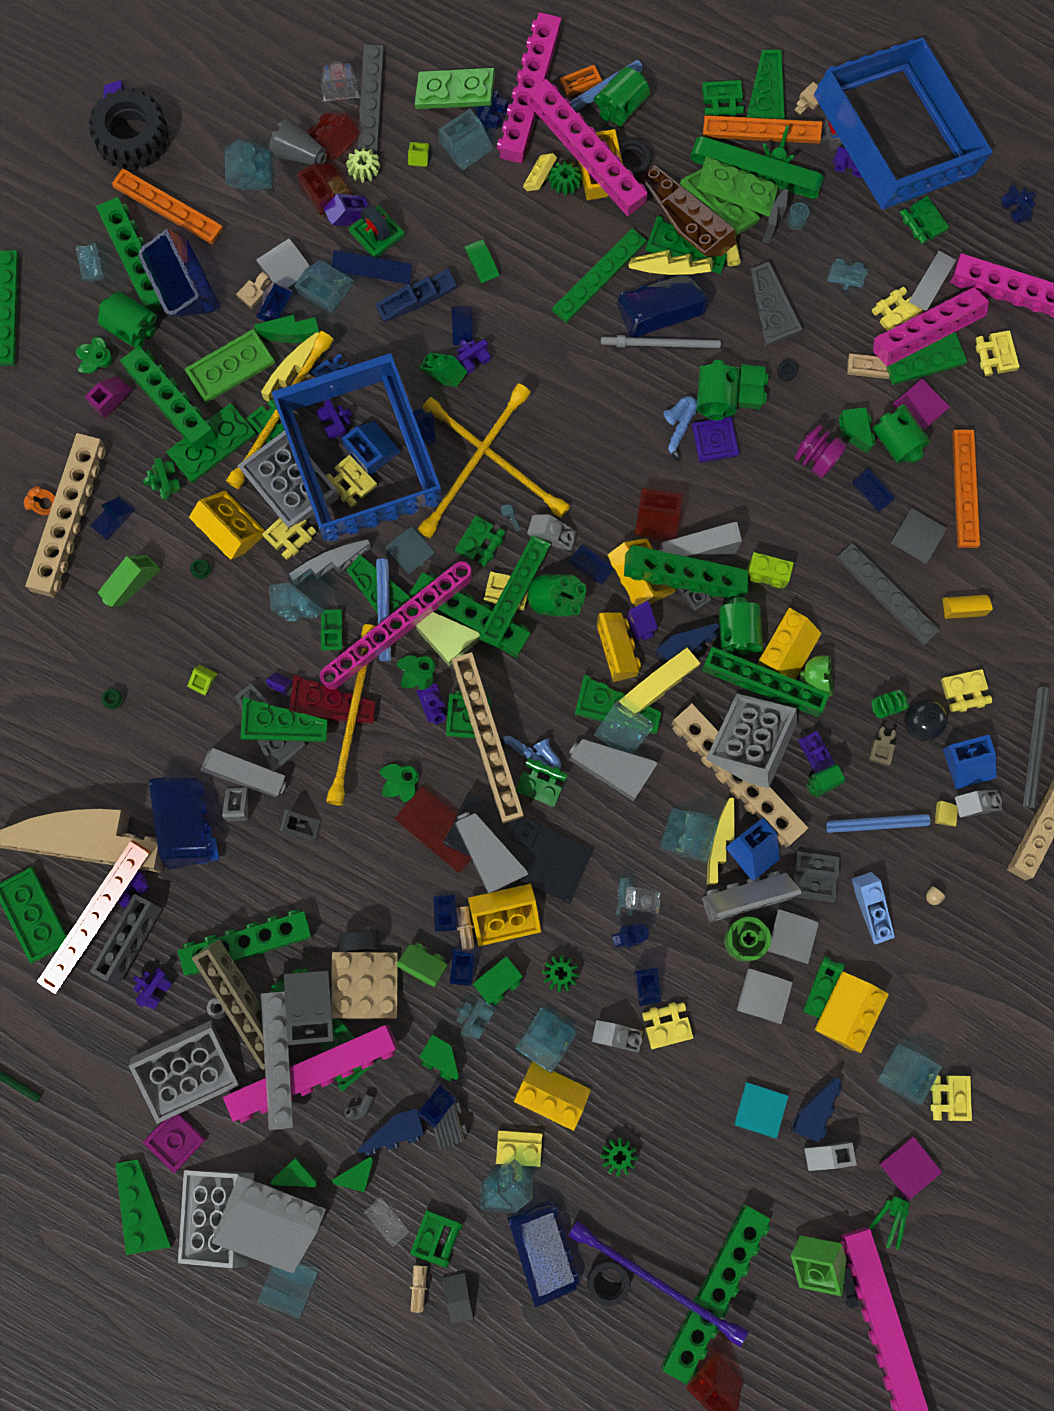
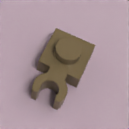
M881 727L878 731L880 741L876 739L873 741L868 761L890 766L895 745L889 743L895 737L896 731L892 730L890 736H885V727Z

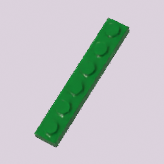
M632 228L552 307V312L567 324L646 245L647 240Z
M17 250L0 251V366H15L19 253Z
M533 535L531 536L479 635L480 640L497 648L499 647L531 582L550 549L551 543Z

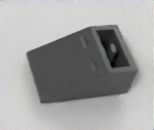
M328 970L284 974L288 1045L333 1041Z

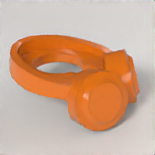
M40 486L31 488L27 493L28 496L24 499L25 509L33 510L40 515H49L55 496L51 492L41 489ZM36 496L40 499L48 498L52 505L49 509H42L39 503L34 501L33 497Z

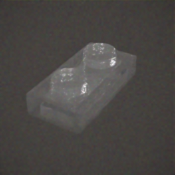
M626 887L625 909L659 913L660 892L637 887Z
M382 1196L364 1211L392 1247L410 1232Z

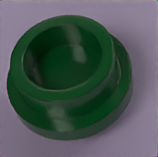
M197 559L192 562L190 572L196 579H205L211 573V566L207 560Z
M108 689L102 695V704L107 709H117L123 703V695L117 689Z

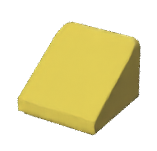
M945 801L937 802L935 823L956 827L957 805Z

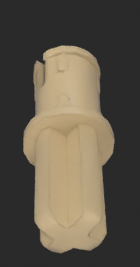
M469 906L460 907V909L456 908L459 926L457 931H460L463 950H472L474 948L472 933L474 925L471 924Z
M413 1265L412 1286H410V1289H412L411 1312L421 1313L424 1311L425 1290H428V1287H426L428 1266Z

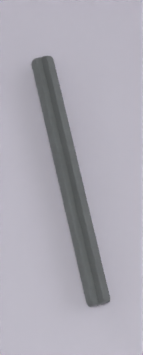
M1047 687L1037 689L1023 806L1026 808L1036 807L1050 689Z

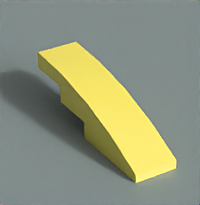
M670 250L633 257L629 262V268L668 275L711 272L713 260L710 257L692 261L691 254L671 257Z
M316 332L301 343L274 371L261 391L264 400L269 402L273 399V391L278 390L280 386L285 388L290 385L295 374L300 372L311 355L310 352L319 333Z
M688 648L684 649L619 700L620 705L633 718L661 698L666 691L682 681L683 677L699 667L700 662Z
M729 798L726 801L714 831L708 859L707 885H716L718 883V864L726 862V843L734 841V798Z

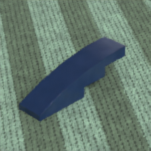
M447 268L432 278L428 276L413 286L410 284L404 286L375 305L383 321L387 322L443 297L457 289L458 285L451 271Z

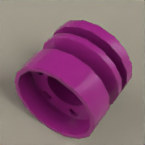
M819 424L801 442L794 459L799 461L804 455L807 456L802 465L806 466L811 461L815 462L811 472L822 479L848 445L838 437L829 443L827 439L831 432L828 430L821 437L820 434L824 427Z

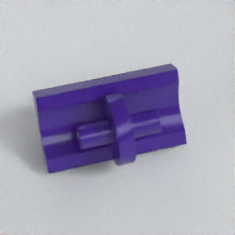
M838 146L833 160L835 164L834 170L844 172L847 167L853 169V176L861 178L862 176L847 150Z
M464 339L459 341L461 347L456 350L458 356L455 358L468 371L466 375L475 370V365L472 362L475 359H478L482 365L491 360L488 343L485 339L477 344L473 340L468 343Z
M328 399L324 401L325 406L316 411V415L321 424L330 419L333 424L324 428L329 440L339 436L342 438L346 435L342 422L346 426L350 425L349 418L353 413L350 409L344 410L342 406H338L336 409L339 413L337 414Z
M436 683L432 684L429 688L416 691L428 723L438 724L445 721V716L448 714Z
M817 731L798 740L814 773L835 764Z
M137 872L117 903L122 907L126 908L132 897L128 893L134 888L140 895H143L150 889L143 872Z
M159 968L156 969L148 982L146 981L151 974L146 971L141 978L137 975L133 977V980L137 982L133 988L135 992L139 993L141 988L144 987L135 1000L141 1007L145 1005L155 1009L161 1000L152 994L155 988L158 987L166 992L172 985V981Z

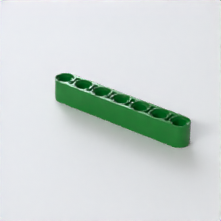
M706 137L696 138L690 154V159L695 163L703 165L705 158L709 157L778 184V189H788V192L811 199L818 198L824 181L823 175L818 172Z

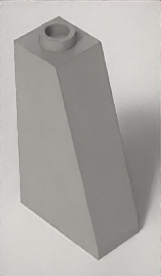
M733 522L662 542L658 551L705 560L735 554L742 539L738 523Z
M584 739L579 744L575 742L569 752L572 754L570 761L634 801L658 764L653 760Z
M214 748L208 751L200 770L273 797L278 796L279 793L282 794L286 786V782L283 781L284 775Z
M466 812L457 817L459 821L455 822V825L487 893H491L528 875L526 869L476 813L470 815L469 812Z

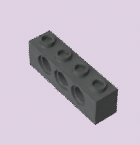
M134 894L90 972L107 982L119 986L162 908Z

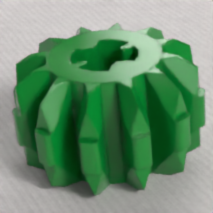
M565 160L563 165L557 162L555 168L550 169V176L548 177L551 189H556L557 195L560 192H564L565 197L568 192L574 194L575 189L580 188V181L582 180L579 167H574L573 162L567 165Z
M902 690L881 695L871 701L873 712L880 719L904 711L909 707L908 699Z
M560 955L559 963H557L555 957H552L551 960L554 965L552 966L548 962L545 963V966L550 971H542L543 975H549L543 981L544 983L553 982L549 986L550 990L556 984L558 985V993L561 992L562 985H564L566 991H569L570 988L567 982L573 986L576 985V982L571 977H579V973H572V970H575L578 966L573 965L569 967L572 961L571 958L566 963H563V955ZM558 968H563V972L566 973V977H562L563 980H559L558 976L555 975V970L558 971Z
M622 1138L617 1139V1145L610 1139L609 1143L612 1147L610 1149L606 1145L602 1147L608 1152V1154H600V1158L608 1159L602 1163V1166L607 1167L611 1165L607 1171L609 1174L616 1168L617 1177H620L621 1169H623L625 1175H628L629 1171L626 1167L629 1166L632 1169L636 1167L630 1163L631 1160H638L637 1156L630 1155L636 1151V1148L632 1147L627 1150L631 1143L628 1140L622 1146ZM618 1151H622L621 1154L625 1156L624 1159L620 1160V1163H616V1159L613 1160V1156L617 1155Z

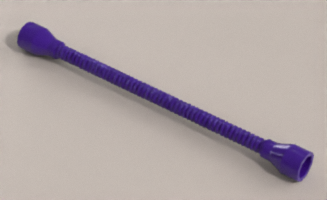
M577 1220L569 1234L570 1238L579 1243L598 1248L600 1252L603 1251V1254L605 1253L608 1257L610 1256L616 1262L618 1261L620 1265L625 1266L628 1270L630 1269L633 1273L635 1272L637 1276L640 1275L645 1281L650 1282L653 1286L655 1285L658 1289L660 1288L662 1292L667 1293V1295H670L673 1299L675 1298L678 1302L680 1301L682 1305L687 1306V1308H690L693 1312L695 1311L698 1315L700 1314L702 1318L710 1321L713 1325L715 1324L732 1343L739 1347L742 1345L749 1332L739 1324L730 1323L725 1319L722 1320L710 1311L705 1310L702 1306L700 1307L698 1303L695 1304V1301L693 1302L687 1296L685 1297L682 1293L680 1294L678 1290L675 1291L673 1287L665 1284L662 1280L660 1281L657 1277L655 1278L653 1274L648 1273V1271L640 1268L637 1264L635 1265L633 1261L628 1260L625 1256L623 1257L620 1253L618 1254L616 1250L613 1251V1248L611 1249L608 1245L606 1246L603 1242L601 1243L587 1226Z

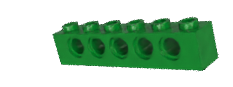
M116 197L97 205L96 208L143 306L153 313L170 306L167 300L170 295L166 287H161L159 283L162 281L158 270H153L151 267L154 262L150 253L145 254L143 250L146 245L142 237H137L135 233L138 229L134 220L129 221L127 217L130 212L126 204H121L119 198ZM138 253L136 257H131L133 254ZM147 270L145 273L139 274L140 271ZM149 287H155L153 290L147 291Z
M138 346L120 360L122 365L191 447L198 452L216 438L213 433L214 426L208 419L204 421L201 417L203 414L196 405L191 406L189 403L191 400L184 391L180 393L177 390L179 387L172 377L168 379L165 376L167 374L165 369L160 364L156 365L153 362L155 359L148 350L144 352Z
M632 545L625 553L624 576L636 581H649L655 585H668L674 589H687L692 593L701 592L711 597L720 596L728 600L743 597L748 592V570L635 545Z
M422 572L410 591V597L413 598L438 577L431 573L427 575ZM443 584L441 586V589L448 590L450 589L451 584ZM458 592L434 612L480 634L484 628L483 623L488 620L493 609L484 603L482 605L478 604L467 593L463 595ZM432 596L425 598L426 603H432L435 600V597ZM456 600L459 602V605L457 607H450L448 602ZM474 610L477 615L470 618L466 616V612ZM511 622L507 630L511 631L513 635L510 638L503 637L498 648L518 659L529 641L531 633L528 632L529 629L524 625H516Z
M711 647L701 670L817 718L823 713L830 694L714 647Z
M300 909L293 910L287 913V917L280 919L279 916L266 919L267 923L258 925V922L251 923L245 926V930L237 931V929H232L224 932L225 936L219 938L213 935L204 938V942L199 944L189 942L182 945L183 949L177 951L184 976L188 977L201 973L192 957L219 939L222 943L227 942L229 944L228 953L233 961L236 962L313 938L306 913L304 911L300 912ZM286 923L292 925V932L288 935H284L281 931L282 926ZM264 930L271 931V938L268 941H262L261 933ZM244 936L250 938V945L246 948L240 946V940Z

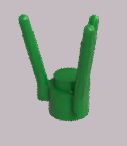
M789 126L785 127L780 147L775 148L772 154L767 144H763L767 157L789 163L794 158V155L787 158V152L784 150Z
M895 1196L892 1202L886 1201L885 1206L873 1220L869 1229L872 1230L885 1213L890 1210L889 1215L895 1217L886 1247L890 1248L901 1220L896 1249L899 1250L910 1204Z

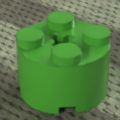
M743 917L733 922L726 930L724 937L725 947L729 955L736 960L742 962L754 961L765 955L770 948L771 934L767 926L759 919ZM747 934L748 938H752V942L748 943V945L746 941H743V937Z

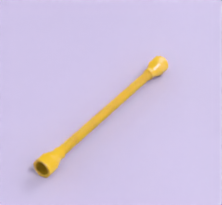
M323 331L319 332L314 341L313 349L310 352L311 355L291 385L303 382L315 361L322 353L329 349L334 341L330 335ZM277 409L244 460L258 451L264 441H266L269 436L268 434H270L278 419H280ZM237 467L229 474L226 482L236 489H240L245 482L246 476Z
M519 383L516 385L507 404L508 406L488 433L489 435L485 437L486 439H484L474 456L465 466L461 475L456 479L450 488L451 490L447 492L448 494L443 498L436 511L432 512L418 527L417 530L424 536L431 538L436 532L441 514H443L453 497H455L454 495L462 487L466 478L471 474L479 459L484 455L511 413L524 403L531 394L527 387Z
M430 397L424 403L422 410L429 416L447 423L457 433L469 440L471 444L473 443L475 447L479 448L481 443H483L452 419L434 398ZM488 447L485 455L487 454L499 466L503 467L513 477L517 478L527 488L541 497L556 516L562 518L570 508L568 503L563 499L547 494L541 487L537 486L527 476Z
M363 625L361 638L376 626ZM362 648L361 656L366 655L369 649ZM367 665L357 672L337 774L326 799V802L332 805L342 806L344 802L345 767H347L348 754L353 738Z

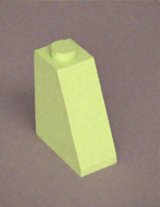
M434 612L416 625L417 631L448 666L452 664V658L463 655L480 641V634L477 631Z

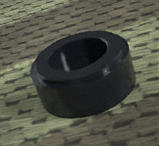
M792 360L782 361L777 369V374L783 381L793 380L798 373V366Z

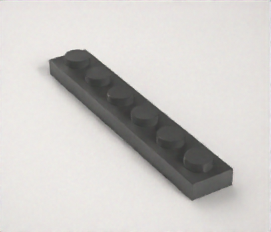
M364 44L357 150L360 152L364 147L367 152L372 149L373 155L378 153L384 47L383 45Z
M853 543L836 558L923 646L940 631Z

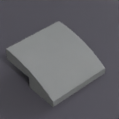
M287 239L256 259L263 272L269 276L279 294L313 272L290 239Z
M778 909L771 934V945L767 952L808 964L819 923Z
M748 969L737 1011L782 1024L793 982Z

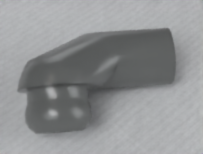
M364 1094L359 1105L349 1106L345 1109V1117L351 1121L366 1117L374 1097Z

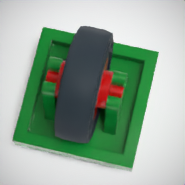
M380 205L375 208L372 206L364 208L361 211L362 218L349 227L351 235L374 260L405 236L404 231Z

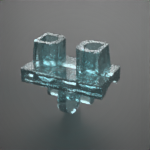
M96 243L87 246H76L83 282L100 281L103 275Z
M836 259L832 263L828 281L843 284V290H848L849 285L863 287L868 273V269L864 268L863 263L856 262L853 266L845 265L846 262L842 259Z
M479 999L472 1014L469 1013L472 1005L468 1002L463 1009L457 1007L455 1010L460 1013L457 1022L463 1024L466 1017L469 1018L461 1032L465 1037L468 1035L479 1040L484 1029L474 1024L478 1016L489 1022L494 1013L489 1006L485 1005V1001Z

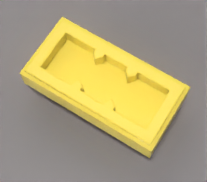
M553 153L539 156L523 185L526 191L539 190L543 182L548 178L549 171L557 159Z

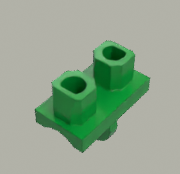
M155 458V464L152 466V470L147 471L148 477L143 480L145 486H151L152 491L159 489L161 499L168 500L169 495L179 492V481L177 479H167L168 475H174L175 472L172 461L162 462L161 458Z

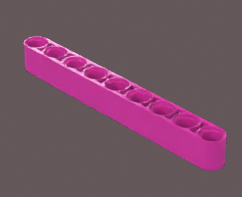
M463 561L454 564L324 667L320 672V679L324 686L328 689H336L468 585L472 580V571L469 564ZM461 570L468 572L464 577L457 576V573ZM444 583L451 584L448 590H442L441 586ZM426 597H435V600L432 603L425 602ZM411 609L419 610L415 616L408 615ZM395 622L402 623L399 629L392 628ZM378 635L386 636L383 642L378 643L375 641ZM362 648H368L369 652L366 655H359V651ZM352 661L350 668H342L344 662ZM329 674L336 675L332 682H326V677Z

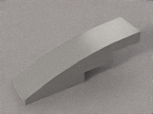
M363 540L327 551L304 563L289 573V576L297 586L312 573L317 580L333 567L340 573L351 565L359 554L362 556L371 549L370 542Z

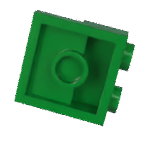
M454 691V694H449L446 737L476 739L461 691ZM485 694L491 711V697H487L488 694Z

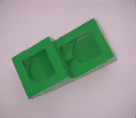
M483 239L464 247L480 284L500 276Z
M342 609L321 610V651L342 650Z

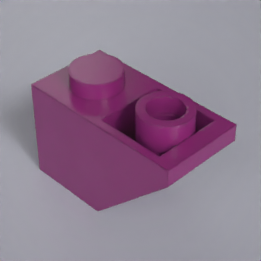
M116 376L99 382L85 396V399L105 419L133 389Z

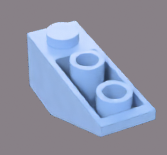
M872 872L852 878L856 898L873 943L878 944L895 938L881 880Z

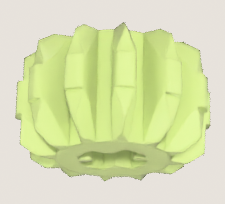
M363 147L362 151L359 152L355 148V154L349 153V160L346 162L349 175L353 176L355 181L361 179L362 183H364L365 179L372 181V176L377 177L378 170L380 169L377 154L373 155L372 149L366 152Z

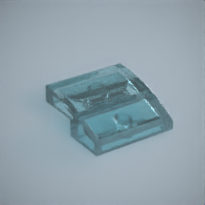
M617 701L594 735L612 748L634 755L654 724L639 712L634 714Z
M299 1265L294 1273L272 1266L258 1303L300 1319L317 1273Z

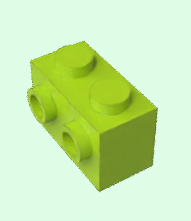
M753 552L747 568L748 579L756 583H766L775 588H785L789 583L794 562Z

